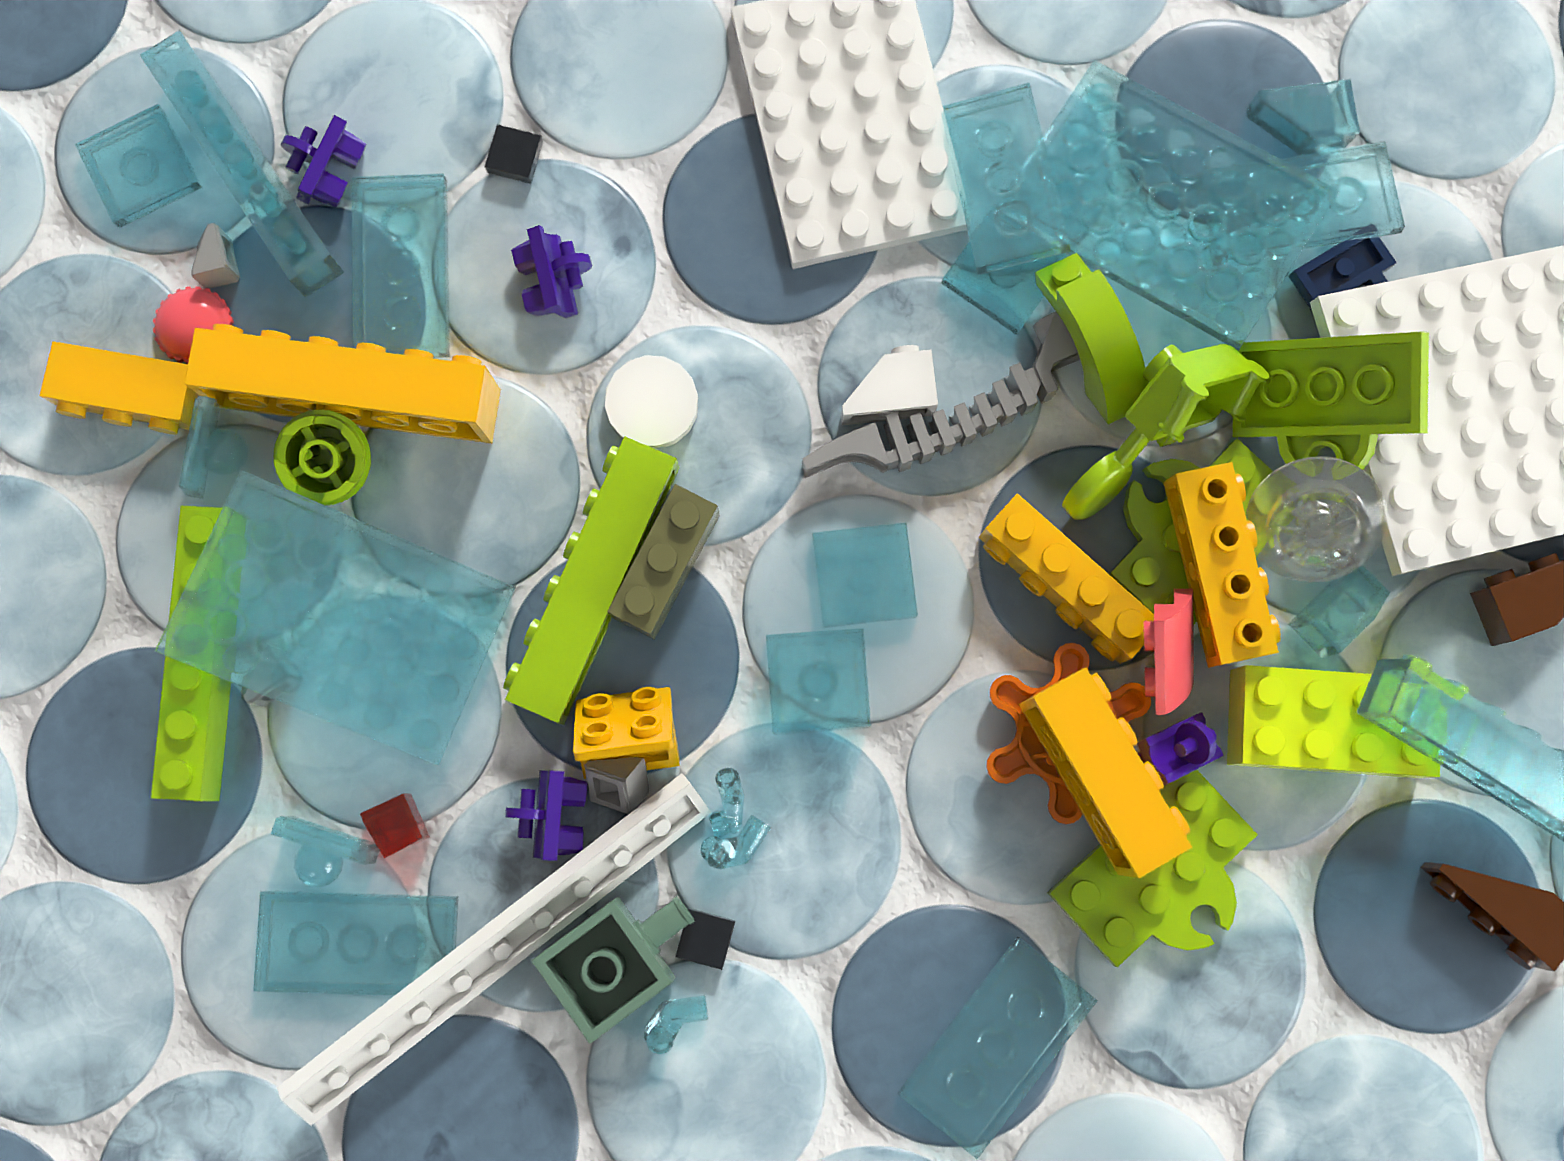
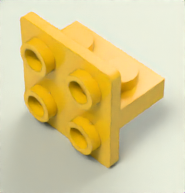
M643 687L634 692L613 695L598 693L576 701L573 753L575 761L581 762L584 779H587L584 765L588 761L639 757L645 760L646 771L680 766L672 713V695L669 687Z

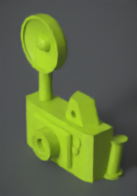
M1173 344L1161 350L1149 362L1143 372V377L1149 382L1126 412V418L1136 428L1117 451L1106 455L1081 476L1065 496L1062 508L1075 520L1087 519L1103 509L1127 484L1133 472L1132 462L1151 441L1156 440L1160 447L1176 443L1177 441L1182 442L1184 440L1183 434L1188 429L1213 422L1223 410L1236 420L1243 422L1245 420L1243 413L1259 383L1266 382L1269 378L1267 371L1258 363L1247 360L1234 347L1227 344L1214 345L1185 353Z

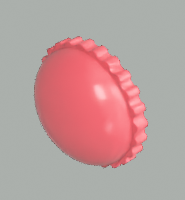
M187 286L184 290L177 289L176 293L169 294L168 298L160 303V308L155 312L157 314L156 318L153 319L155 324L153 332L156 335L155 341L160 345L159 347L163 353H166L170 359H175L177 363L184 362L188 364L195 328L213 330L214 324L232 325L234 320L230 316L232 314L224 299H220L218 293H212L209 288L201 289L200 286L195 288Z

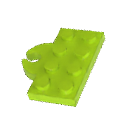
M1419 331L1233 343V347L1247 360L1258 363L1269 374L1266 382L1259 383L1243 413L1245 420L1240 422L1233 418V437H1277L1282 459L1289 470L1304 481L1311 483L1322 482L1323 473L1318 467L1317 455L1325 446L1331 448L1336 456L1335 466L1330 472L1331 483H1341L1364 470L1375 453L1378 435L1428 433L1429 332Z
M1236 438L1208 467L1233 462L1235 474L1241 475L1246 489V498L1242 502L1246 520H1250L1253 523L1257 534V547L1254 549L1255 556L1257 557L1307 502ZM1171 458L1154 462L1142 471L1147 478L1157 479L1164 485V481L1174 474L1200 469V467L1190 461ZM1133 480L1129 483L1125 493L1123 511L1127 527L1138 542L1108 574L1154 614V604H1174L1173 589L1189 587L1167 495L1163 502H1151L1144 495L1142 485ZM1193 607V624H1195L1197 620Z
M1198 770L1164 785V788L1159 790L1168 807L1175 806L1188 823L1190 833L1185 836L1192 846L1191 849L1141 878L1118 875L1099 844L1047 892L1114 967L1118 968L1151 935L1164 945L1186 951L1203 949L1215 944L1210 935L1197 932L1191 924L1192 911L1199 905H1207L1211 908L1215 916V923L1223 930L1229 931L1233 924L1237 900L1234 884L1224 870V867L1258 834Z

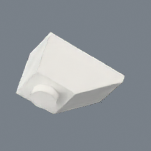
M904 345L893 348L891 354H884L842 405L841 425L886 421V415L896 411L899 419H908L910 415L921 412L922 417L932 416V413L936 412L938 407L932 350L919 351V347L916 345Z

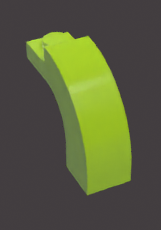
M1075 253L1036 271V285L1066 325L1081 360L1085 394L1109 425L1126 416V412L1148 385V381L1143 377L1146 367L1133 328L1111 285L1099 269L1091 272L1081 257Z

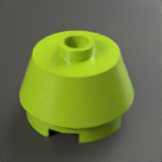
M311 410L297 415L282 428L274 446V466L283 486L293 496L314 505H334L348 500L362 488L371 467V451L364 433L351 419L335 411Z

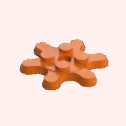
M1066 643L1059 647L1054 654V675L1047 685L1040 688L1029 687L1012 675H1003L992 683L989 690L990 699L998 709L1012 716L1016 725V733L1010 744L994 750L989 755L986 768L989 776L994 781L1003 784L1014 782L1025 774L1040 776L1049 788L1048 811L1051 817L1058 823L1072 824L1078 821L1083 814L1019 706L1021 702L1085 667L1088 670L1090 660L1086 649L1076 643ZM1133 682L1124 684L1117 690L1110 692L1111 700L1107 701L1116 719L1123 717L1127 723L1135 718L1142 717L1148 712L1151 705V697H1145V687Z

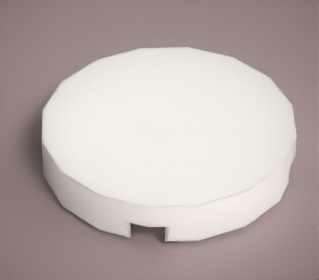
M645 355L629 360L613 374L606 388L605 409L612 428L622 439L626 436L652 448L662 446L664 448L676 444L689 433L697 418L698 394L692 377L680 364L664 356Z

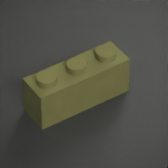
M677 484L674 485L607 611L613 619L655 640L720 516L718 505Z

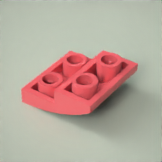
M1193 588L1173 589L1174 604H1154V621H1144V651H1155V668H1145V697H1155L1156 715H1166L1175 710L1188 698L1194 685Z

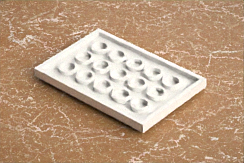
M760 0L731 7V18L792 269L971 229L973 222L915 0Z

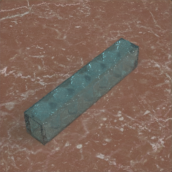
M178 30L140 54V57L289 281L306 298L345 273L209 69L182 32Z
M1403 655L1402 659H1378L1356 713L1564 842V750L1552 748L1542 742V736L1537 731L1525 726L1516 725L1506 719V712L1501 708L1478 701L1469 695L1470 690L1464 684L1442 678L1432 671L1433 666L1431 663L1420 657Z

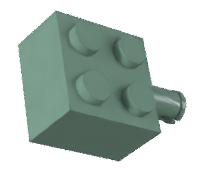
M678 896L674 897L670 903L643 922L639 919L635 920L620 897H617L531 961L588 1043L591 1044L674 981L676 976L659 954L661 952L660 946L688 924L695 922V920Z

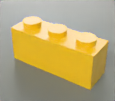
M52 341L39 395L56 405L55 412L65 416L85 419L86 413L90 412L101 414L102 420L105 422L131 427L133 420L149 423L148 428L151 430L177 435L179 428L196 431L203 397L184 384L188 364Z

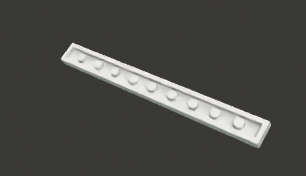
M681 773L277 1087L281 1101L312 1126L712 812L691 783Z

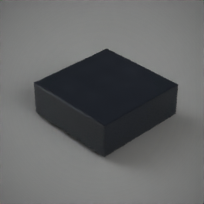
M497 124L485 163L487 173L531 184L543 145L542 136Z
M689 908L688 911L695 922L683 928L675 957L723 970L736 920Z

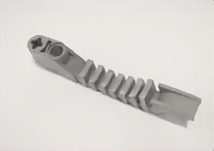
M1056 311L1033 325L1041 343L1033 366L1024 371L1019 362L1009 367V376L1004 377V380L1001 379L992 383V392L987 393L992 407L985 392L974 396V405L969 406L973 417H970L965 402L954 406V415L949 416L953 425L951 427L943 409L933 412L932 421L929 422L933 435L930 436L921 412L910 415V424L906 425L912 441L910 444L907 443L897 411L887 414L886 424H883L891 448L890 451H885L876 423H872L847 433L802 459V470L805 478L835 465L849 462L870 465L882 473L894 468H898V471L902 472L910 469L913 461L919 460L920 464L931 461L935 452L939 451L941 456L952 452L955 444L960 442L961 447L972 443L979 432L981 437L992 433L998 422H1000L1001 427L1009 424L1014 420L1018 412H1020L1021 416L1032 412L1039 401L1042 404L1051 400L1058 390L1051 372L1080 360L1077 348L1066 325Z

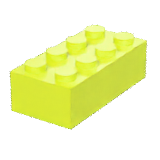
M1251 665L1231 669L1227 765L1407 778L1440 777L1442 679Z

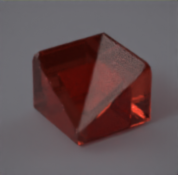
M403 793L360 813L365 827L384 858L430 838L411 793Z

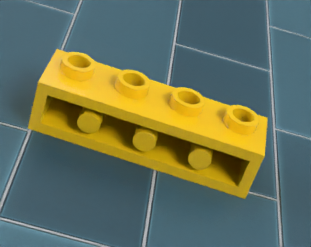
M1233 462L1174 474L1164 481V486L1188 587L1193 588V607L1208 668L1279 653L1277 643L1281 639L1280 627L1276 617L1269 614L1265 597L1269 593L1268 578L1262 567L1258 568L1254 552V549L1257 547V534L1253 523L1250 520H1246L1242 503L1246 498V489L1241 475L1235 474Z
M1017 493L978 537L985 543L983 545L985 551L1000 564L1005 565L1007 563L1021 575L1019 580L1029 591L1038 597L1043 595L1057 607L1055 609L1056 614L1066 624L1074 629L1079 627L1092 638V646L1106 659L1112 662L1116 660L1120 664L1132 659L1144 646V621H1154V614Z

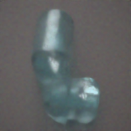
M723 768L716 774L715 782L724 810L714 811L709 816L714 835L717 837H723L728 833L736 834L742 827L745 794L739 774L733 768Z
M751 814L738 837L720 839L713 835L706 838L700 848L701 856L708 861L710 867L720 870L747 864L756 853L771 827Z
M706 995L667 1000L659 1004L644 1031V1039L647 1042L648 1049L654 1054H665L672 1049L673 1041L684 1023L709 1020Z

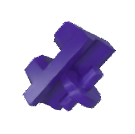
M336 115L333 116L317 149L312 145L318 132L308 126L304 127L299 138L291 135L284 136L280 145L291 154L285 168L298 174L304 162L310 163L297 191L299 192L296 199L308 205L313 198L327 205L338 206L348 182L327 172L328 164L331 158L355 169L366 147V143L345 130L347 121Z
M540 225L527 229L529 240L511 250L514 265L518 272L526 276L537 272L539 284L523 289L521 295L526 312L535 316L555 313L564 318L577 315L578 310L573 290L583 287L581 274L592 268L590 256L585 253H575L572 241L562 242L559 235L544 233V229Z
M1202 712L1137 742L1140 752L1137 754L1142 763L1144 764L1148 761L1158 772L1163 785L1169 784L1224 756L1221 748L1216 745V732L1206 726V719Z
M539 770L537 808L534 809L536 790L521 789L520 808L506 807L505 817L519 818L517 838L532 839L533 819H536L532 858L557 861L558 855L576 854L583 849V827L560 825L562 806H585L587 782L564 776V771Z

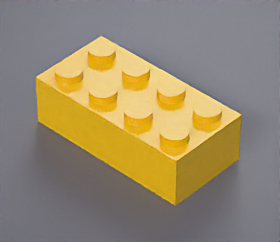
M1085 667L1021 702L1019 706L1117 874L1141 878L1192 848L1185 836L1190 833V828L1181 812L1175 806L1169 808L1159 790L1164 788V785L1156 769L1148 761L1143 764L1133 748L1137 744V738L1130 725L1123 717L1116 719L1107 704V701L1111 700V695L1106 684L1097 673L1090 675Z

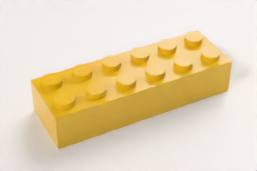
M214 324L213 330L194 329L184 384L217 408L293 418L311 410H330L348 417L361 427L493 444L501 389L487 367L481 365V360L477 358L454 355L452 356V361L433 359L434 355L432 353L418 349H405L404 355L386 353V348L364 342L357 343L356 349L340 347L337 341L319 336L309 337L308 342L291 340L290 335L273 330H262L261 336L243 334L242 329L227 324Z

